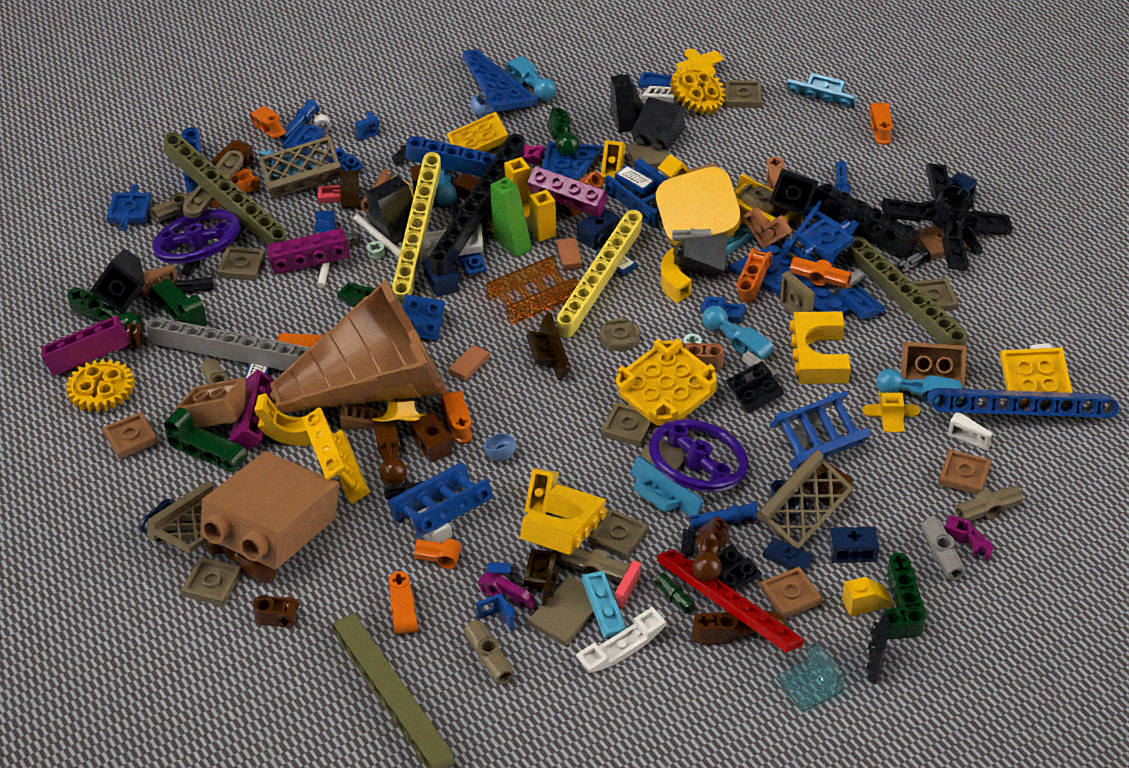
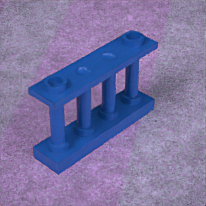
M641 158L635 160L634 169L656 181L655 187L652 188L655 192L640 199L636 196L639 192L633 189L628 190L624 187L623 183L607 175L605 185L607 193L615 197L630 210L639 211L642 214V219L653 228H656L658 215H660L659 208L653 209L648 204L656 201L658 186L663 181L668 180V178Z
M820 200L815 207L810 206L806 213L807 218L792 239L785 241L782 246L784 250L781 256L782 259H785L789 252H792L802 259L813 262L819 260L811 254L806 257L802 256L801 248L795 246L798 241V235L814 225L811 223L813 218L820 221L825 217L829 221L839 224L818 211L822 204ZM852 220L851 227L847 228L846 232L853 236L859 223ZM841 252L826 261L833 265Z
M835 391L823 400L788 413L782 411L774 416L775 419L769 425L770 428L773 429L781 426L795 451V457L789 462L792 470L798 469L817 449L824 455L822 457L824 459L860 445L871 436L868 428L862 430L855 428L844 408L842 401L849 395L848 391L841 393ZM835 407L848 431L846 436L838 435L825 411L826 408ZM817 413L830 437V442L824 444L823 441H820L807 415ZM797 419L800 420L813 445L812 449L806 450V448L802 447L789 422Z
M460 462L388 500V504L395 521L398 522L406 517L412 519L416 536L420 538L491 500L493 495L489 480L485 478L474 484L470 481L466 465ZM462 487L466 488L465 490L457 494L455 493V491ZM443 497L448 498V499H446V500L440 502L439 504L436 503V501L442 499ZM425 507L429 508L420 514L417 512Z

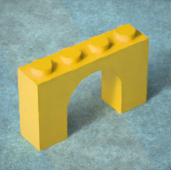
M522 157L505 162V177L510 179L519 188L527 227L539 242L555 237V199L548 190L535 194L530 192L527 183L530 178V167Z
M794 312L793 320L789 321V332H793L791 334V347H795V349H793L792 357L793 361L797 362L794 363V374L798 375L799 384L849 383L851 371L849 354H821L808 347L810 343L815 341L843 340V312Z
M557 484L549 492L546 512L564 518H557L531 510L522 519L520 539L570 555L576 548L580 547L581 542L587 539L590 532L595 530L598 523L606 517V499Z

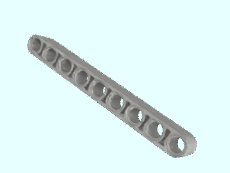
M152 318L146 322L148 338L151 344L280 370L288 369L310 348L163 318Z

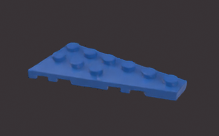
M478 49L463 51V60L494 112L514 110L522 107L528 108L529 106L537 105L538 98Z
M548 142L542 169L579 181L601 155L603 145L579 144V149L574 155L563 156L557 151L556 142Z
M774 243L760 250V252L767 253L769 251L773 254L772 263L760 287L780 296L782 274L787 271L790 272L792 258L787 255L785 259H782L781 256L784 251ZM748 256L728 265V271L733 274L736 272L741 274ZM793 274L815 292L813 312L842 311L843 317L849 314L850 308L824 285H815L809 278Z

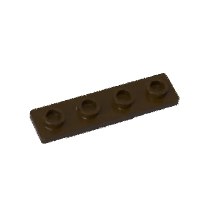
M547 312L540 324L541 332L529 330L526 338L535 364L553 367L557 380L562 381L570 371V363L568 362L552 313Z
M531 549L523 587L543 589L542 605L547 606L548 598H553L555 584H552V581H557L558 568L555 567L560 566L562 553L553 549L552 552Z

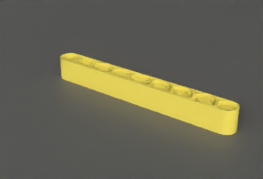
M435 152L427 153L422 161L392 285V290L402 305L404 304L405 294L412 295L441 174L440 156Z
M629 210L625 213L557 316V330L561 337L569 338L574 335L616 271L617 266L640 234L642 214L639 211Z

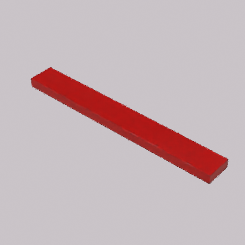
M672 549L658 554V563L786 653L803 646L804 639L717 578L709 582L699 580L692 571L693 561L684 558V555L677 550Z

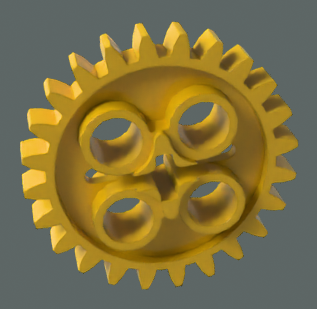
M686 65L685 68L681 66L673 74L670 82L672 86L670 90L674 91L672 96L678 97L676 101H681L682 107L688 106V111L693 109L695 114L699 111L701 115L704 112L709 115L711 112L719 111L725 102L726 95L724 92L726 90L722 88L723 83H718L719 78L713 77L714 73L709 74L708 69L703 71L701 66L697 69L695 65L692 67Z
M101 359L100 363L93 360L91 365L86 362V367L84 368L78 366L79 372L72 371L73 377H68V383H66V393L70 403H73L75 408L79 406L81 411L87 408L88 413L93 409H96L97 413L103 408L106 412H108V407L116 409L115 404L123 405V399L129 400L128 394H133V388H135V380L131 369H127L126 364L121 365L120 361L113 364L112 359L108 362Z

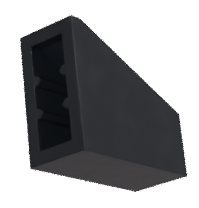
M728 236L684 239L674 247V264L713 278L717 277L725 271Z

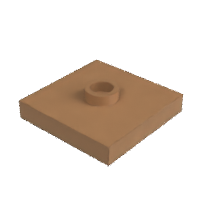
M936 226L916 230L920 232L917 241L923 249L930 251L931 260L945 256L941 240L944 236L943 230Z
M142 412L102 427L103 434L119 459L159 443L158 437Z
M949 449L938 484L979 494L984 489L992 460Z
M800 566L761 581L759 585L776 612L780 613L785 619L823 603L822 596Z

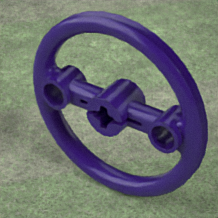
M205 210L197 218L184 216L162 229L155 237L152 248L155 256L166 263L182 264L202 260L230 245L240 232V222L235 214L226 210ZM211 219L226 220L217 223L214 228L204 229L201 223H196ZM187 226L184 233L175 234L176 231ZM218 239L217 242L205 247L209 240ZM189 243L191 249L194 247L198 248V246L203 248L182 254L165 252L175 250L180 244Z
M692 419L667 422L654 431L649 443V453L658 470L673 482L692 490L719 492L731 489L744 479L748 469V457L739 441L722 428L707 422ZM688 430L703 432L724 442L734 452L738 460L737 471L731 474V469L728 465L716 463L710 457L712 451L710 444L703 440H695L694 442L687 436ZM668 437L667 441L671 446L681 447L688 454L686 464L691 469H704L711 475L710 481L688 477L672 468L660 453L659 443L661 439Z

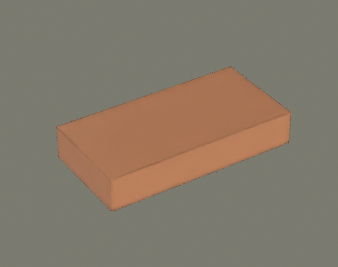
M576 238L556 240L563 270L582 268V259Z
M472 345L448 368L449 374L466 381L490 358V353Z

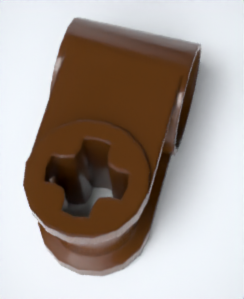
M260 595L254 599V618L259 625L291 628L295 625L296 619L294 616L295 612L299 609V602L296 599Z

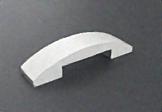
M651 607L635 617L633 625L599 646L596 643L591 644L577 653L576 658L589 673L613 666L650 642L667 625L666 621Z

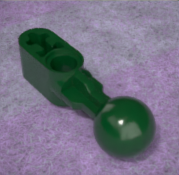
M553 107L547 122L550 135L557 139V151L563 156H572L579 149V140L570 132L571 120L567 112L562 108Z
M72 288L67 294L71 310L92 321H104L117 315L120 321L124 323L125 328H127L128 323H132L133 329H135L137 323H140L141 329L143 328V322L139 315L132 312L119 314L111 306L103 303L100 298L86 290Z

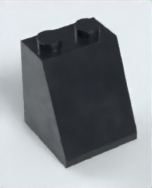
M648 97L632 129L633 141L639 145H651L656 150L666 149L668 151L686 127L682 106Z
M781 168L769 203L806 216L819 181Z
M396 176L366 192L370 224L393 244L404 240L413 203V195L409 185L399 176Z
M124 248L111 260L90 292L120 314H124L145 285L141 260Z

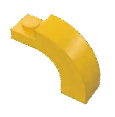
M672 248L662 259L660 282L664 293L671 300L679 303L691 295L692 279L681 272L685 269L684 267L674 264V248Z
M266 393L258 395L255 413L260 417L258 428L265 435L287 445H312L302 420L305 416L292 417L285 415L275 407Z

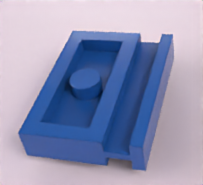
M300 122L283 143L284 149L321 139L324 135V128L310 124L305 126ZM303 150L301 154L308 155L311 150Z
M860 286L857 289L853 287L839 290L837 298L861 319L876 317L877 314L883 315L886 309Z

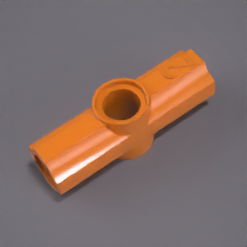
M794 256L790 266V273L807 277L813 284L818 286L828 283L848 289L852 279L851 272L834 268L831 263L822 259L813 262Z

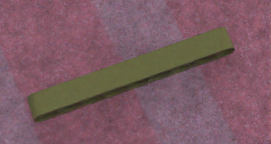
M169 132L164 136L163 150L165 155L224 208L235 214L239 221L262 242L270 245L286 241L287 232L285 228L184 138L175 132Z
M854 237L853 243L849 245V259L941 344L967 346V332L864 238Z
M352 613L331 623L337 640L426 768H448L454 765L455 759L451 750L355 614Z

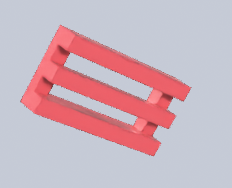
M340 185L318 186V203L341 202Z
M632 561L615 592V600L618 608L621 610L640 578L641 562Z

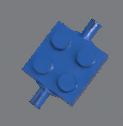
M132 184L129 192L113 193L106 217L107 222L120 223L119 229L121 231H127L129 223H146L152 201L151 193L138 192L139 185L137 184L135 186Z
M824 217L798 235V241L806 246L804 249H801V255L806 257L810 253L815 252L825 260H829L853 243L854 237L846 232V229L851 227V222L845 220L841 224H836Z

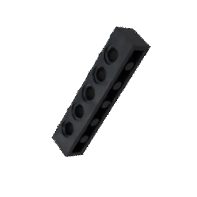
M825 183L816 188L810 206L815 207L820 200L822 204L818 211L839 224L845 220L850 222L852 220L859 223L855 230L856 233L901 257L908 256L914 252L920 232L914 230L911 225L903 224L897 219L884 218L880 209L872 208L866 205L864 201L854 199L849 193L839 191L831 184Z

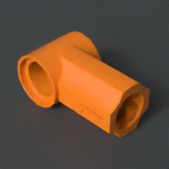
M419 539L415 544L414 559L437 562L445 569H453L457 565L462 546L454 539H446L443 543Z

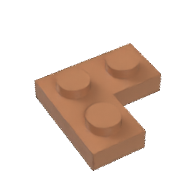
M758 206L741 216L762 248L792 232V229L782 215L768 222Z

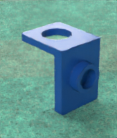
M501 593L476 602V615L478 619L500 612L509 630H514V609L511 603H506ZM493 604L489 610L482 611L485 605Z

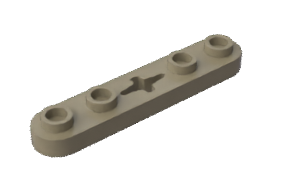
M236 150L228 151L215 167L231 180L243 165V155ZM198 185L183 204L184 215L189 218L199 217L214 198Z

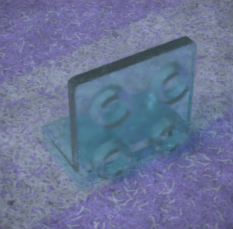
M815 642L809 645L807 661L778 674L776 680L798 708L805 712L841 694L845 675L822 647Z

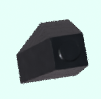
M628 74L611 76L610 112L619 133L632 131L645 102Z

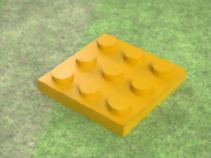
M496 112L446 134L452 145L488 152L494 147L502 146L509 137Z
M1063 347L1000 351L999 356L1006 390L1073 393ZM1027 399L1021 400L1019 403V407L1024 406L1027 402ZM1043 400L1040 407L1046 406L1048 400ZM1064 401L1061 406H1067L1069 401Z

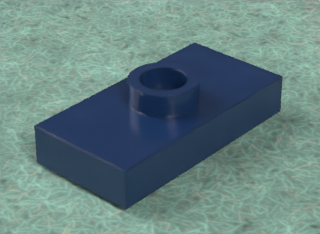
M775 537L763 551L764 558L790 570L800 566L804 573L814 559V555Z

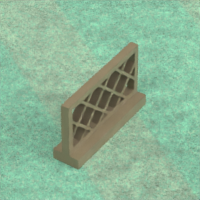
M330 136L259 157L272 199L340 179V171H342ZM329 143L326 152L319 149L321 145ZM303 150H311L308 157L301 155ZM315 153L323 155L319 162L312 159ZM292 155L294 157L289 163L283 160L285 156ZM327 157L335 161L327 165L323 164ZM298 158L305 161L302 167L294 165ZM273 160L276 163L270 168L265 166L264 162ZM309 163L317 165L314 169H305ZM280 164L287 166L284 172L276 170ZM291 168L298 170L297 174L288 175ZM273 174L281 176L278 180L270 182Z
M818 449L804 461L755 514L760 521L764 520L786 543L800 548L854 489L822 458L824 455ZM820 465L827 471L828 479H817L816 470ZM804 483H813V494H803L802 485ZM817 483H828L829 494H818ZM832 483H840L846 490L841 495L833 494ZM790 498H799V510H788V500ZM803 498H814L815 510H804ZM818 498H829L830 508L828 510H819ZM776 513H784L785 525H777L771 518ZM789 514H800V525H789ZM804 514H815V524L805 525ZM790 529H801V539L798 543L790 537Z
M206 481L149 518L147 538L152 541L161 538L189 554L206 543L208 540L200 536V533H197V530H201V523H195V520H201V514L196 513L202 511V499L214 490V484ZM184 521H192V523H182V522H184ZM177 530V533H167L169 531ZM180 530H193V533H181ZM182 540H194V541H193L192 543L188 544V543H186V542H184V541H182Z

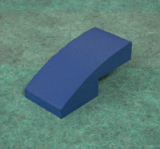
M706 296L700 308L701 313H704L710 306H720L726 311L728 321L733 323H741L746 313L745 304L726 303L725 297Z

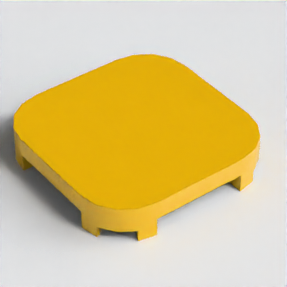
M707 167L663 181L657 188L656 201L669 243L674 246L682 241H673V230H691V227L693 229H711V236L727 235L730 238L734 236V232L742 224L741 213L728 173L721 168Z
M660 338L653 341L654 347L627 368L622 365L617 370L616 386L620 397L647 420L659 426L670 421L685 418L708 400L717 389V377L713 365L710 363L707 366L685 349L682 341L675 338V341H661Z

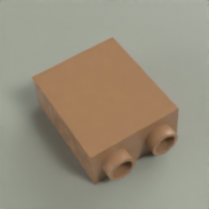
M264 451L202 499L200 536L213 544L224 546L244 555L251 561H257L276 570L336 519L339 482L332 479L327 480L321 474Z

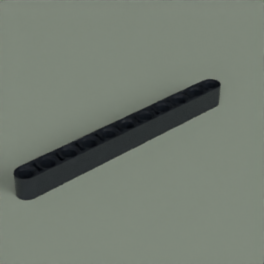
M512 134L506 139L432 250L430 261L433 274L441 276L448 273L492 205L491 184L505 178L504 163L520 157L523 158L525 151L524 137L522 135Z

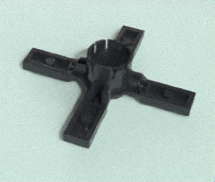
M928 163L926 172L931 195L935 200L918 203L883 198L881 202L884 218L921 222L922 220L932 221L936 227L943 230L944 236L941 240L948 269L967 271L969 263L962 237V229L965 226H970L974 230L1010 234L1013 230L1010 217L1005 214L974 210L972 195L966 200L970 192L963 188L961 193L958 194L962 187L950 185L947 167L945 165Z

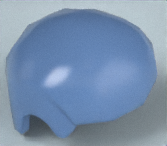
M481 94L472 97L471 109L477 116L482 118L494 112L487 98L482 99Z
M499 433L486 438L485 445L483 444L482 446L485 454L491 460L501 462L508 460L514 454L516 441L509 434Z

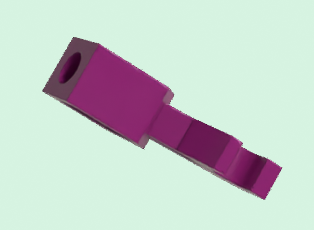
M949 515L944 526L946 533L952 536L956 542L961 544L968 542L972 547L973 557H976L977 553L983 552L985 554L984 560L989 561L993 551L991 542L971 525L970 520Z
M485 572L477 582L485 596L492 597L500 593L510 597L518 608H522L526 604L528 609H533L537 604L533 595L528 590L509 581L502 573Z

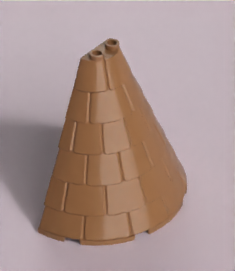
M387 280L382 281L369 296H366L336 326L327 331L311 348L307 349L270 384L272 389L270 396L275 403V407L282 413L305 411L319 407H338L339 405L437 396L448 393L436 365Z

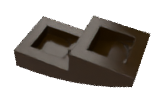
M359 170L340 171L341 208L361 207Z

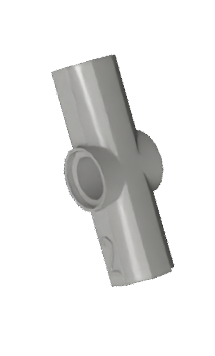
M935 517L928 518L921 524V529L932 549V558L939 563L946 579L951 581L959 580L961 576L965 575L966 569L954 548L955 541L952 536L946 533L940 519Z

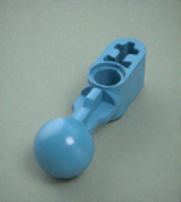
M520 56L506 62L508 74L520 84L531 85L539 100L549 101L554 98L557 92L555 83L548 78L541 79L535 65L528 59Z
M441 168L434 200L442 207H449L456 202L458 193L456 188L449 184L451 183L450 171Z
M710 306L704 311L702 315L703 325L710 331L722 330L725 332L726 337L731 340L734 349L743 355L750 351L763 360L774 352L772 343L751 327L741 328L739 325L730 323L728 315L722 307Z
M895 369L881 371L876 379L877 388L881 393H898L900 390L910 391L911 394L920 395L926 403H929L927 401L929 391L934 388L963 389L960 381L938 376H927L923 380L903 379L902 375ZM938 396L934 403H940L943 400V396ZM962 397L956 400L957 405L961 404Z

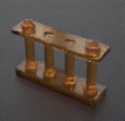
M552 255L487 282V298L490 300L499 296L506 304L507 321L510 325H513L567 302L579 281L576 277L565 281L557 272L556 256ZM550 275L557 285L548 288L540 278ZM533 282L540 292L531 295L523 285ZM516 289L524 299L514 302L506 292Z

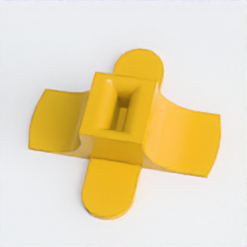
M687 49L684 55L688 60L679 62L676 66L678 69L681 66L685 68L686 65L690 67L695 65L697 69L701 66L703 71L708 69L709 74L714 73L715 75L716 70L713 66L723 61L724 58L717 51L700 55L695 49Z
M878 391L880 404H867L862 408L863 414L867 417H881L883 431L890 433L904 432V417H916L920 414V408L917 405L904 404L903 393L899 392L881 393Z
M399 399L388 401L386 413L382 417L372 418V420L381 422L399 419L415 421L420 420V417L428 413H418L413 400Z

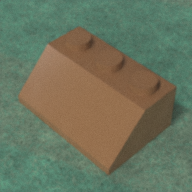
M902 342L901 375L903 379L923 380L927 376L949 378L960 381L964 387L967 346Z
M242 377L195 386L174 410L179 407L186 409L193 418L194 426L200 429L207 426L216 427L223 423L233 424L239 420V416L245 410L246 380Z

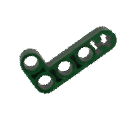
M168 278L149 287L153 299L174 321L199 326L207 325L205 308L198 295L188 298Z
M177 408L164 422L168 443L178 451L229 472H235L248 457L246 449L241 445L195 427L191 414L184 408Z
M898 552L893 553L889 558L887 578L896 608L884 610L881 618L883 614L888 616V639L918 637L923 632L926 613L911 562L907 555Z

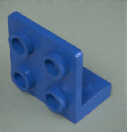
M405 294L404 312L407 313L420 338L439 340L445 301Z

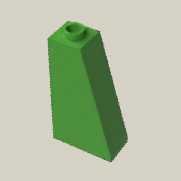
M505 177L491 184L493 238L517 258L531 251L532 246L519 188L510 179Z

